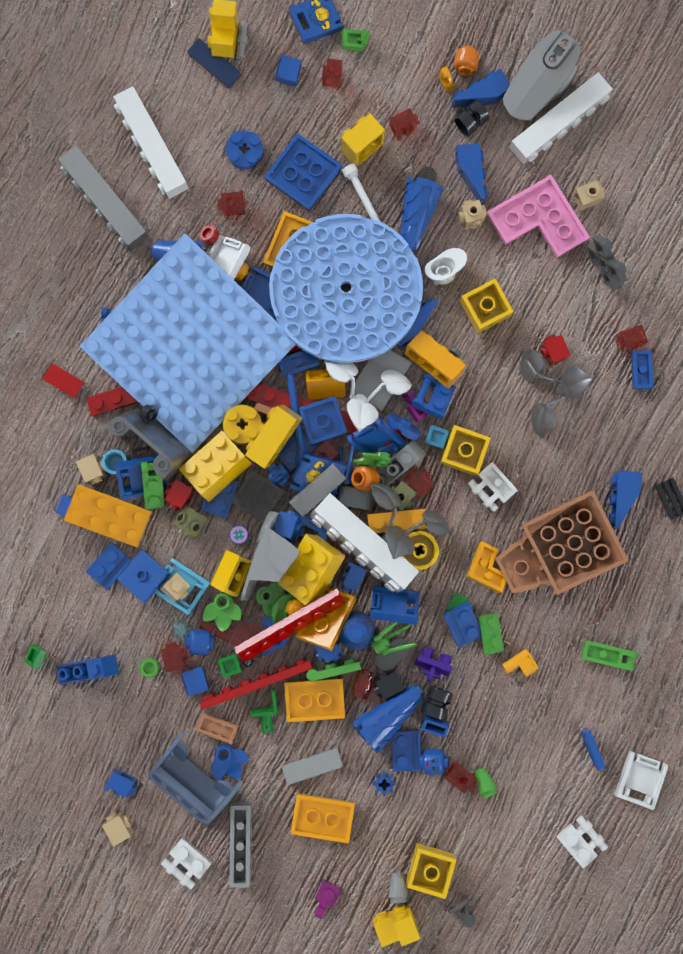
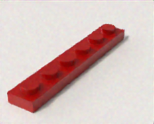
M336 588L234 647L236 654L243 661L250 660L256 654L271 648L280 640L287 639L292 633L304 629L311 622L321 619L330 611L337 610L346 602Z
M305 658L295 661V665L289 668L287 665L276 668V673L269 674V672L258 675L259 679L251 682V679L240 682L239 687L233 688L231 685L221 689L222 693L215 695L214 692L203 696L204 700L199 702L201 709L204 710L312 669L311 660L306 661Z

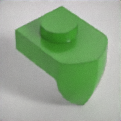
M343 29L341 33L343 50L362 52L369 42V31L367 29H362V31Z

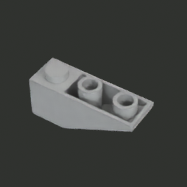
M415 440L391 458L392 463L388 464L387 467H381L377 470L380 476L379 484L391 485L427 455Z

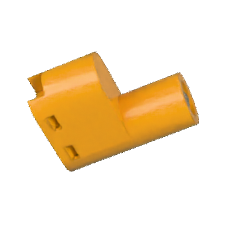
M524 649L502 664L507 674L519 667L525 677H528L539 668L527 649Z

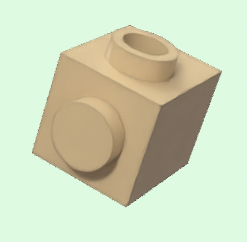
M596 180L576 188L572 195L579 211L601 203L605 193L602 185H599Z
M92 454L76 461L85 483L96 485L103 481L102 478L106 477L102 460L100 461L97 455Z
M175 573L160 590L173 602L178 599L182 601L189 594L187 589L190 585L178 573Z
M116 812L105 818L106 822L102 825L113 847L128 839L134 833L131 827L132 821L128 815L125 816L124 812L118 815Z

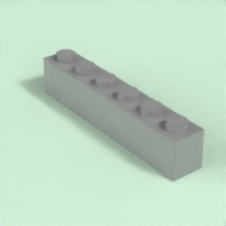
M74 146L58 159L62 164L60 169L66 176L71 175L74 179L71 182L78 191L80 189L84 191L83 197L89 205L93 203L96 206L94 211L101 219L105 217L108 221L107 227L112 233H118L120 236L118 240L124 248L128 246L132 251L149 237L144 228L77 146Z

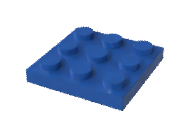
M297 133L266 173L264 180L310 211L340 172L342 164Z

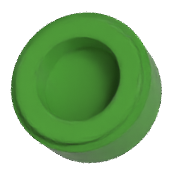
M147 658L140 664V672L147 678L156 676L160 670V664L154 658Z

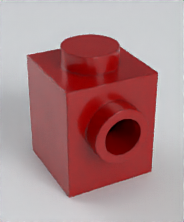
M555 334L546 337L545 342L541 345L542 348H540L543 358H547L550 366L571 356L562 334L557 337Z
M175 479L173 485H169L164 494L166 496L165 500L169 502L167 506L177 511L179 508L183 509L185 504H188L195 489Z

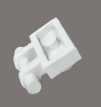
M493 462L478 474L482 482L477 484L472 479L468 483L472 488L471 491L475 495L477 494L484 502L483 505L486 508L489 507L492 512L499 508L494 503L496 499L505 503L518 491ZM485 486L494 493L491 497L483 490Z
M581 815L576 819L580 825L577 829L570 823L556 837L584 869L598 856L593 850L595 847L598 846L603 852L608 846L601 834H597L592 828L593 825L590 821H586ZM584 833H587L591 838L588 843L582 837Z
M182 837L169 853L175 858L172 863L166 858L161 863L169 875H174L182 886L185 885L191 890L196 883L190 877L194 875L200 879L210 867L212 861ZM179 863L188 870L185 874L176 867Z

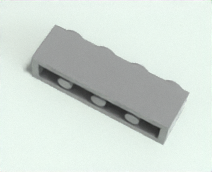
M232 801L230 806L229 888H250L252 874V801Z

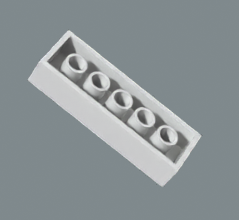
M329 493L311 514V521L318 528L323 527L327 531L326 534L333 541L338 540L345 552L348 554L351 552L355 555V560L363 567L366 565L371 569L370 573L377 579L381 578L386 583V588L391 592L396 591L398 593L404 590L419 573L405 558L393 559L387 543L332 494Z

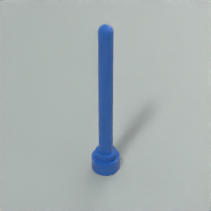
M288 373L287 383L291 409L300 415L295 378L292 373ZM300 422L295 429L298 448L297 456H295L296 464L299 463L300 458L309 462V459L302 456L304 451H308L305 450L302 424Z

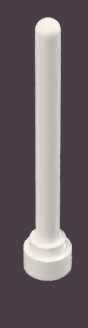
M350 164L342 170L345 178H348L349 181L351 180L371 220L376 219L380 221L358 179L356 165Z

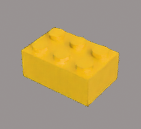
M285 405L273 407L267 415L268 421L260 425L256 432L258 436L255 440H251L246 447L248 451L245 456L264 469L273 464L303 419V417Z
M221 431L182 465L179 470L200 495L210 502L252 463L227 435Z
M305 534L297 548L300 554L278 584L304 605H309L323 596L345 555L318 535Z

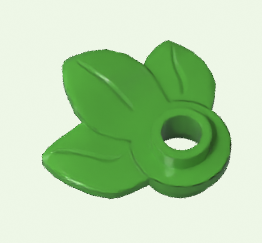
M376 452L375 454L362 453L363 458L353 459V462L358 466L387 467L388 464L392 463L390 454L386 452Z
M272 582L268 587H260L256 592L257 602L262 605L264 614L272 618L271 610L274 602L279 596L285 595L286 591L278 582ZM265 592H267L269 595L268 599L266 600L263 599V594Z
M224 592L219 593L215 597L214 602L206 606L203 620L205 622L215 620L219 630L224 632L230 627L232 620H241V609L237 604L233 603L231 595ZM223 599L227 600V604L225 606L221 605V601Z

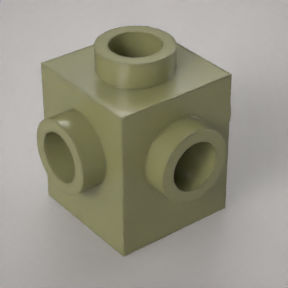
M401 481L397 487L393 485L391 488L403 497L402 504L397 507V510L402 511L405 509L407 511L414 503L411 499L416 495V492Z
M185 504L173 524L179 528L178 532L185 537L191 535L196 538L202 531L208 518Z

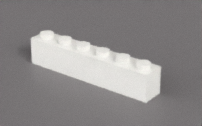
M598 72L512 140L509 149L523 165L527 161L532 162L538 157V153L542 149L546 151L552 146V141L565 136L567 129L571 126L575 128L585 115L587 117L596 110V106L599 104L604 105L610 99L609 95L613 90L612 87Z
M132 86L113 96L116 101L114 107L118 115L122 114L125 119L122 122L127 131H132L133 136L131 138L135 146L140 145L142 149L140 155L144 162H149L151 165L148 169L154 179L158 178L160 183L157 185L162 195L166 193L170 199L189 189L134 87Z

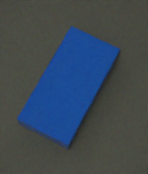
M588 728L581 730L580 733L594 767L598 770L606 768L591 730Z

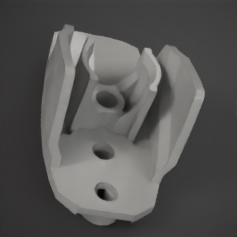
M554 30L533 48L503 97L504 106L512 117L530 121L542 108L548 107L563 95L572 83L577 71L576 63L581 53L579 42L563 30ZM564 40L568 41L569 44L562 48L561 42ZM555 57L556 61L554 63H551L549 61V58Z
M270 511L258 536V545L244 583L240 601H246L254 595L259 580L279 582L300 554V551L297 549L300 545L298 541H295V543L289 542L273 531L279 512Z

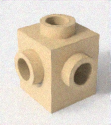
M473 199L465 201L458 212L459 221L463 223L464 229L480 227L484 222L485 216H487L485 206L481 205L480 200L474 201Z

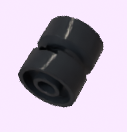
M477 100L470 103L466 107V111L462 110L454 117L457 128L467 137L477 130V126L481 127L489 120L487 110Z
M429 685L426 694L428 700L423 702L421 712L434 718L445 720L448 711L446 705L451 703L453 693Z

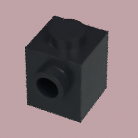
M396 670L389 673L384 671L377 675L378 679L375 680L376 686H374L378 697L383 696L384 700L405 689Z

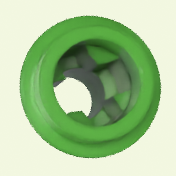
M485 767L474 771L479 795H482L484 799L497 794V786Z

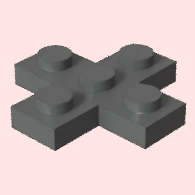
M598 234L592 237V243L586 245L590 261L601 269L604 283L615 291L620 288V284L627 281L625 273L627 269L623 262H619L612 255L611 249L613 246L610 240Z

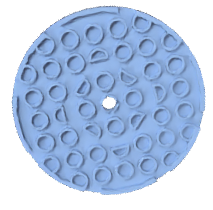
M337 214L319 218L314 223L300 228L285 242L276 256V261L270 275L269 289L271 305L277 322L299 348L323 360L354 363L384 354L407 335L420 310L423 295V279L418 260L409 248V244L394 229L376 219L371 220L362 217V215ZM343 284H349L352 287L348 293L341 290Z

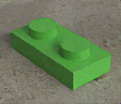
M498 613L478 616L485 655L504 651Z

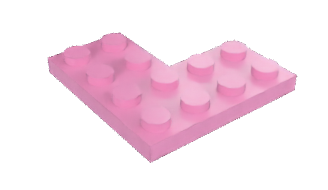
M552 175L547 176L487 211V217L505 245L538 227L555 257L559 258L590 239V236Z

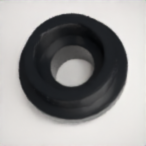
M147 404L140 412V417L145 423L153 422L158 416L157 407Z

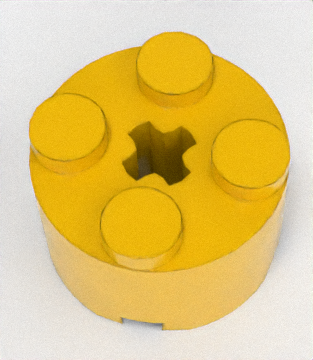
M238 405L227 411L223 420V429L232 442L240 446H247L251 440H255L258 436L256 432L263 422L254 408L247 405ZM242 422L248 424V426H245L244 430H242L241 427H239V425H241Z
M415 531L408 534L407 536L412 540L414 548L420 545L422 546L421 550L424 552L417 556L414 550L412 554L402 557L417 570L431 567L439 556V547L435 538L424 531Z

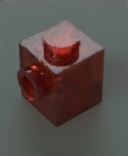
M413 469L406 476L408 479L405 482L406 485L416 492V496L419 499L436 486L431 481L432 476L426 470L422 471L419 469L416 471Z
M177 642L165 644L166 648L161 649L165 672L186 668V659H188L187 649L183 648L182 644L177 645Z
M456 760L444 775L448 782L464 794L467 790L471 791L476 784V776Z

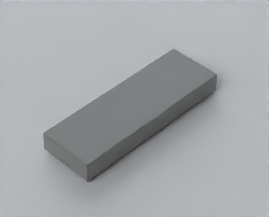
M332 463L290 501V504L302 516H305L340 485L346 477Z
M336 747L284 764L281 767L286 783L290 785L342 768L343 764Z

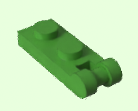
M147 461L141 462L145 510L165 507L162 477L155 471L148 472L154 469L153 462L147 463Z
M584 640L581 659L634 671L635 666L633 664L638 652ZM623 655L627 656L626 663H622Z
M355 658L344 660V664L336 666L335 662L324 665V669H309L306 674L307 679L315 681L361 670L360 661H355Z

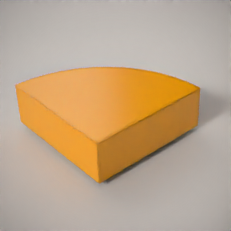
M446 66L441 69L439 79L445 90L449 93L454 90V84L449 69Z

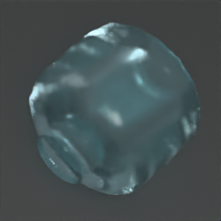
M183 619L175 621L171 626V634L179 641H185V637L189 636L193 630L192 626Z

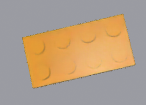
M77 484L64 521L138 547L151 511Z

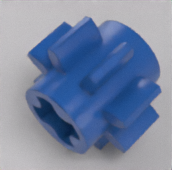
M275 462L267 468L270 471L267 477L275 486L277 484L282 486L290 480L288 475L291 472L284 463L281 462L278 465Z
M383 770L381 775L375 773L377 781H372V785H377L375 793L381 791L383 796L388 791L393 793L391 787L392 785H397L396 781H391L393 774L391 773L388 776L385 770ZM382 779H386V787H382Z

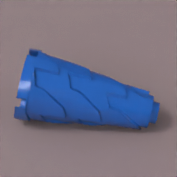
M411 176L406 181L407 186L404 195L400 235L409 244L411 251L416 252L444 187H439V183L417 177L416 182H412L413 177Z
M410 685L369 712L363 713L351 724L365 742L373 747L371 749L378 753L390 741L389 739L401 727V724L414 712L416 706L423 700L422 695L424 693L418 685Z

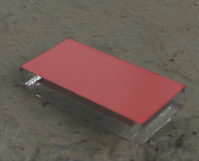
M53 363L42 378L75 399L86 384Z

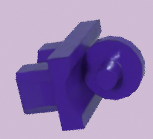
M425 647L417 657L414 665L422 667L421 673L427 675L426 681L431 682L432 678L440 679L441 674L448 676L453 667L450 666L451 656L441 654L439 661L432 659L434 650Z

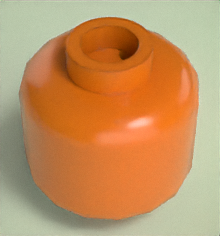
M470 45L459 48L455 54V70L462 76H470L477 71L479 52Z
M359 466L352 472L351 482L357 490L372 491L370 485L379 484L380 476L374 467Z

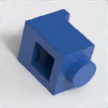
M349 562L348 566L351 568L350 570L345 569L341 580L344 581L341 588L351 593L352 590L357 591L367 570Z
M116 769L104 790L108 792L112 789L113 793L119 797H127L128 795L132 797L138 787L135 785L137 779Z

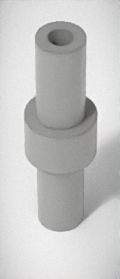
M246 21L240 22L239 34L236 39V44L238 45L236 58L239 60L244 59L245 46H247L248 41L246 36L248 23Z

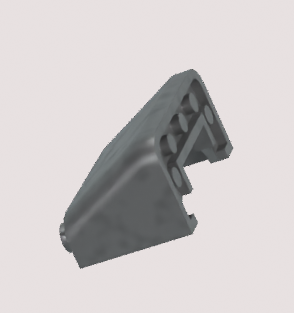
M135 408L113 418L105 426L109 432L120 439L124 436L135 438L138 435L159 454L153 462V469L160 477L170 483L181 472L179 468L192 457L191 451L159 421L155 419L150 423L143 422L140 417V412L143 408Z

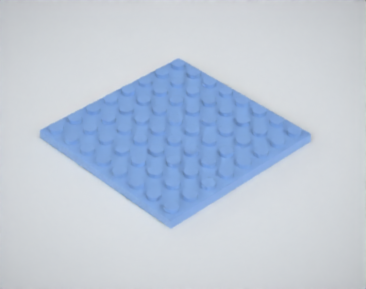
M184 234L89 335L80 347L143 407L147 404L156 406L158 412L156 419L193 453L223 422L227 411L238 406L296 344L271 315L187 234Z

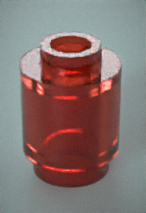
M364 668L361 671H357L352 685V695L367 699L375 680L372 671Z

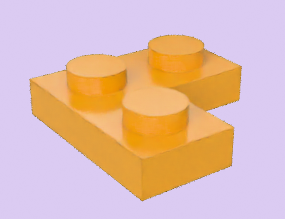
M481 541L478 544L466 577L497 593H502L506 579L502 571L492 567L499 549Z

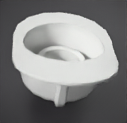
M459 248L448 249L426 264L425 274L433 280L435 285L449 284L454 280L456 273L465 266L467 255Z

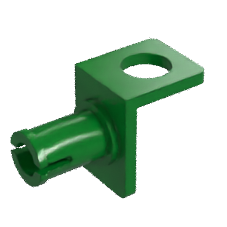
M272 687L273 706L253 708L251 711V717H260L261 732L267 734V726L268 733L274 731L272 715L278 714L275 687Z

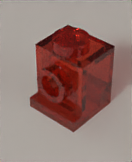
M328 58L327 65H323L322 86L340 88L343 60Z
M409 108L391 117L389 126L395 138L399 141L401 140V135L411 134L420 122L416 113L413 114Z
M243 190L221 193V199H217L218 210H222L223 216L246 215ZM234 201L233 204H228L227 202Z
M639 325L619 332L616 335L615 342L618 349L627 348V350H632L644 346L648 343L643 326Z
M326 440L312 453L315 455L324 453L326 458L332 460L339 456V453Z

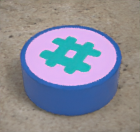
M236 525L230 530L229 537L233 543L240 545L247 541L249 533L244 526Z

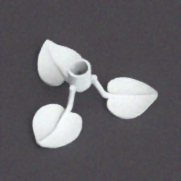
M324 361L327 371L333 379L339 382L351 380V395L349 397L351 400L347 404V411L358 431L373 424L378 418V411L369 401L382 387L386 386L387 391L391 394L400 395L409 391L412 386L410 381L400 372L385 370L381 374V380L384 383H381L366 399L362 394L354 395L355 378L353 376L357 375L358 369L353 363Z

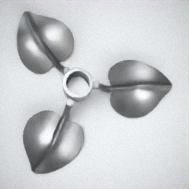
M526 349L520 365L523 378L527 381H534L538 376L539 378L558 383L557 392L561 395L545 405L542 403L536 404L532 410V426L535 432L541 438H544L553 429L556 422L555 412L549 406L558 401L566 400V397L569 399L578 398L587 389L594 377L578 366L568 367L564 372L563 380L542 375L540 373L544 368L542 356L533 349Z
M370 485L373 497L378 505L387 510L393 509L389 525L386 527V533L382 537L387 543L393 559L413 553L414 544L407 534L423 524H426L428 531L435 535L443 536L450 533L451 529L446 520L434 510H425L422 514L424 520L405 532L399 526H392L397 513V507L402 504L399 495L387 485Z

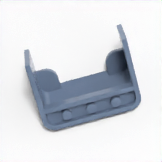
M181 732L148 775L153 783L203 824H209L225 808L243 783L239 781L234 788L227 780H219L215 783L187 759L189 752L187 746L180 742L185 735Z

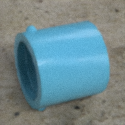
M110 450L103 454L102 466L105 471L117 476L114 463L127 461L130 458L120 450Z

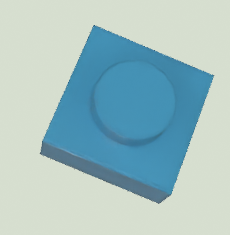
M431 425L425 444L443 449L449 431Z

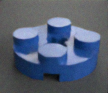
M245 130L231 134L226 144V154L235 167L250 169L259 163L263 157V144L257 134ZM243 146H247V148L250 149V151H246V154H242V150H240V148H243Z

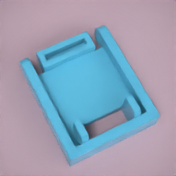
M171 558L170 561L176 567L174 568L169 564L166 565L165 569L170 573V576L160 587L175 573H178L190 585L187 589L189 594L182 601L178 599L173 602L161 590H157L155 593L187 615H190L211 582L181 562ZM197 586L201 590L192 604H190L186 599L194 587Z

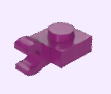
M412 388L406 393L401 394L404 401L409 403L406 409L416 423L429 415L412 406L414 398H417Z
M323 879L315 896V899L320 901L314 912L315 917L322 919L327 905L333 908L341 887Z

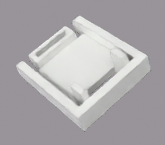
M219 235L208 256L234 280L250 251V246L235 239Z
M629 751L614 795L654 810L668 764L662 763L659 769L660 761L638 753L635 756V752ZM633 789L644 793V800L629 796L630 790Z

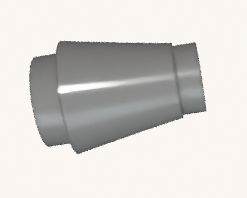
M403 872L392 873L388 896L391 903H405L406 897H408Z

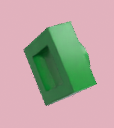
M455 592L445 608L451 611V609L468 600Z
M31 644L24 662L32 668L40 669L45 661L47 651L39 645Z
M236 653L218 659L223 678L242 672Z

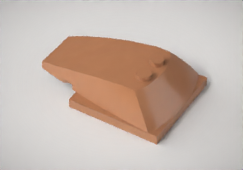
M593 490L523 523L522 526L526 532L523 537L495 558L512 593L532 590L539 586L552 585L557 595L629 561Z

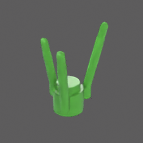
M393 622L380 634L373 637L371 644L376 653H382L385 656L391 652L415 647L416 643H410L389 648L391 646L389 639L413 624H406L388 636L385 635L398 623Z

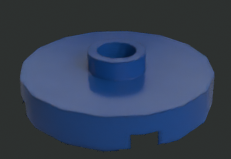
M389 413L386 418L387 424L396 431L398 429L403 436L409 439L417 440L422 434L420 429L405 417Z

